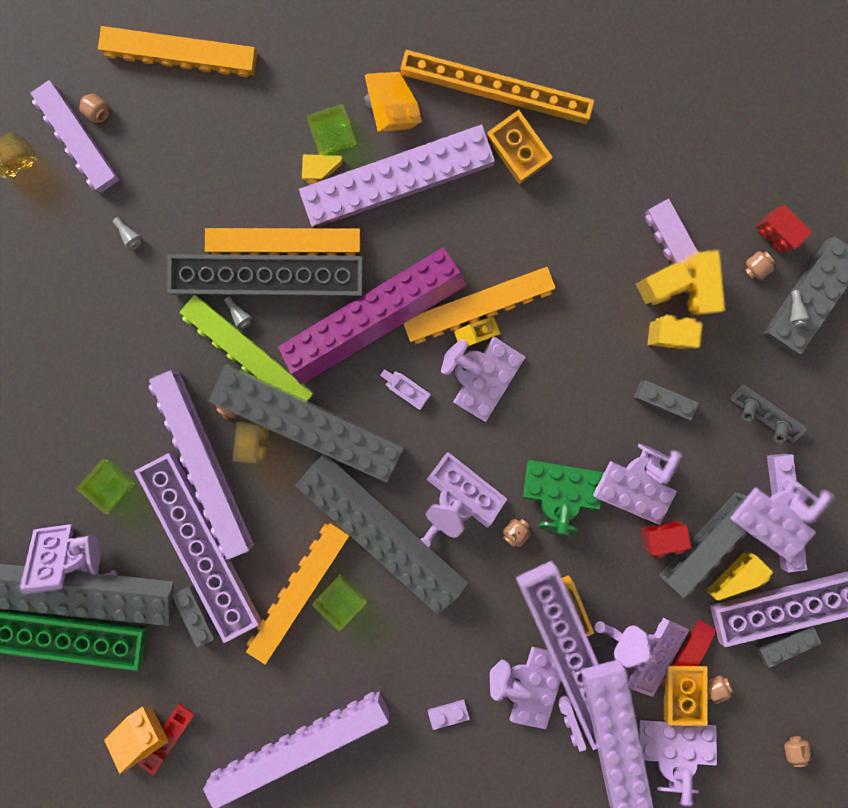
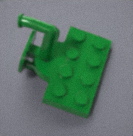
M528 460L522 498L541 501L545 516L552 521V523H540L538 529L553 535H576L578 528L568 526L569 521L573 520L580 508L594 511L600 510L601 500L594 497L593 494L604 472Z

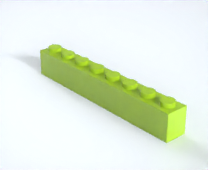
M193 295L180 311L183 315L182 319L190 326L194 324L198 327L197 332L205 338L207 336L213 340L212 344L217 349L221 350L223 348L228 352L226 356L233 362H240L243 365L241 368L246 373H253L257 378L306 401H309L315 394L304 384L300 385L289 371L199 296Z

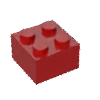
M785 205L772 210L756 226L759 230L758 233L764 239H768L777 252H782L783 254L796 249L812 232Z
M680 521L641 528L645 551L652 556L655 555V558L667 556L666 553L669 552L681 554L686 552L685 549H691L687 525Z

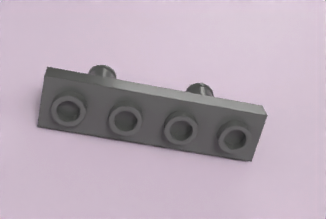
M744 384L730 399L744 409L742 419L750 422L756 417L776 431L774 441L777 443H784L786 439L794 443L806 432L807 428Z

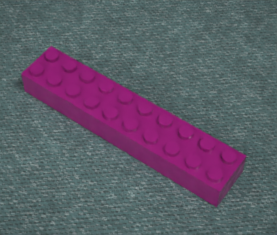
M443 247L278 346V349L291 374L302 385L467 285L460 271Z

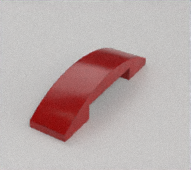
M699 619L689 634L691 636L672 666H698L714 637L716 629ZM667 672L660 683L663 687L666 684Z
M179 703L163 726L164 733L169 742L141 760L138 766L154 775L195 713Z

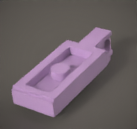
M384 369L380 375L388 381L386 386L419 410L422 409L431 396L430 393L401 373L395 371L392 375Z

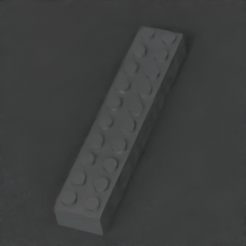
M167 254V293L170 295L361 297L363 296V257Z
M227 363L208 400L215 405L386 483L404 449L402 444Z
M323 454L295 485L437 615L455 601L466 587L468 582L327 455Z
M0 564V609L163 626L170 625L175 611L172 598L174 594V581L106 574L93 575L92 573L72 571L65 573L62 589L22 594L20 587L25 566Z

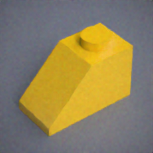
M303 154L302 179L310 185L326 180L343 164L342 156Z
M493 316L469 324L454 331L457 341L460 339L465 340L468 347L500 334V331Z

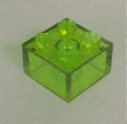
M343 104L306 116L319 155H331L357 146Z
M107 458L102 459L76 489L104 514H108L117 507L136 485V482Z
M339 574L313 601L312 606L340 632L366 605L367 599L346 578Z

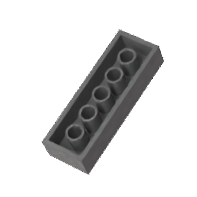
M835 236L826 239L792 289V291L800 290L801 302H803L810 318L807 325L795 327V325L790 324L793 304L791 291L762 333L792 355L802 354L848 287V245Z
M736 492L690 541L691 549H685V553L678 554L659 575L662 580L683 598L690 596L694 592L697 583L707 578L710 569L717 567L721 563L723 555L734 549L736 541L747 535L748 531L735 523L731 516L748 496Z

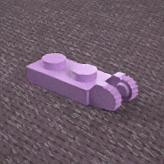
M562 695L559 698V708L561 713L566 715L564 721L567 728L572 730L573 735H570L574 747L578 746L579 752L587 749L586 741L569 697Z

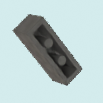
M646 380L640 381L633 397L685 420H692L698 406V402Z
M193 584L172 595L196 648L214 640L218 636L215 626Z
M814 626L777 634L754 646L762 663L771 668L822 643Z

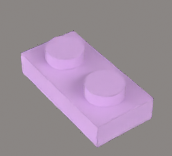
M464 699L428 709L433 730L470 720Z

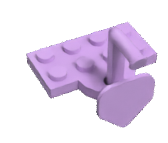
M492 337L483 353L477 350L464 353L467 342L460 339L446 352L441 372L449 375L455 368V376L463 386L453 402L486 422L524 361L525 356L496 337Z
M639 443L638 447L643 449L641 456L633 460L627 468L612 461L609 462L593 496L660 525L677 493L675 489L664 484L670 480L682 454L672 451L671 457H668L647 445ZM661 459L668 461L665 470L659 464Z
M447 452L427 478L431 484L442 492L439 497L440 505H432L426 513L428 520L433 525L421 541L430 547L432 540L440 530L450 537H457L464 530L462 521L468 520L471 516L488 528L507 501V498Z
M788 476L787 479L791 483L785 490L775 493L771 498L755 488L731 516V519L791 562L816 533L802 521L811 522L815 520L834 497L823 491L819 499ZM808 496L816 501L811 510L805 503Z
M71 524L34 529L20 587L22 594L62 589L65 573L76 569L78 572L97 574L101 548L96 535L72 539L74 529ZM112 570L110 573H106V575L118 576L115 570Z
M665 618L658 625L655 635H647L646 632L636 626H629L622 633L601 621L595 624V630L598 633L608 634L619 642L614 651L615 659L619 660L625 667H634L636 669L630 677L629 688L652 697L689 632V629Z
M531 647L526 665H517L510 669V664L507 661L500 660L490 671L491 697L496 701H500L505 695L515 702L509 719L513 723L542 729L547 728L561 682L548 650Z
M639 720L638 735L643 760L657 761L661 774L669 780V788L658 787V790L683 792L681 803L693 805L692 793H699V790H692V777L696 773L697 764L717 765L716 725H668L666 722Z

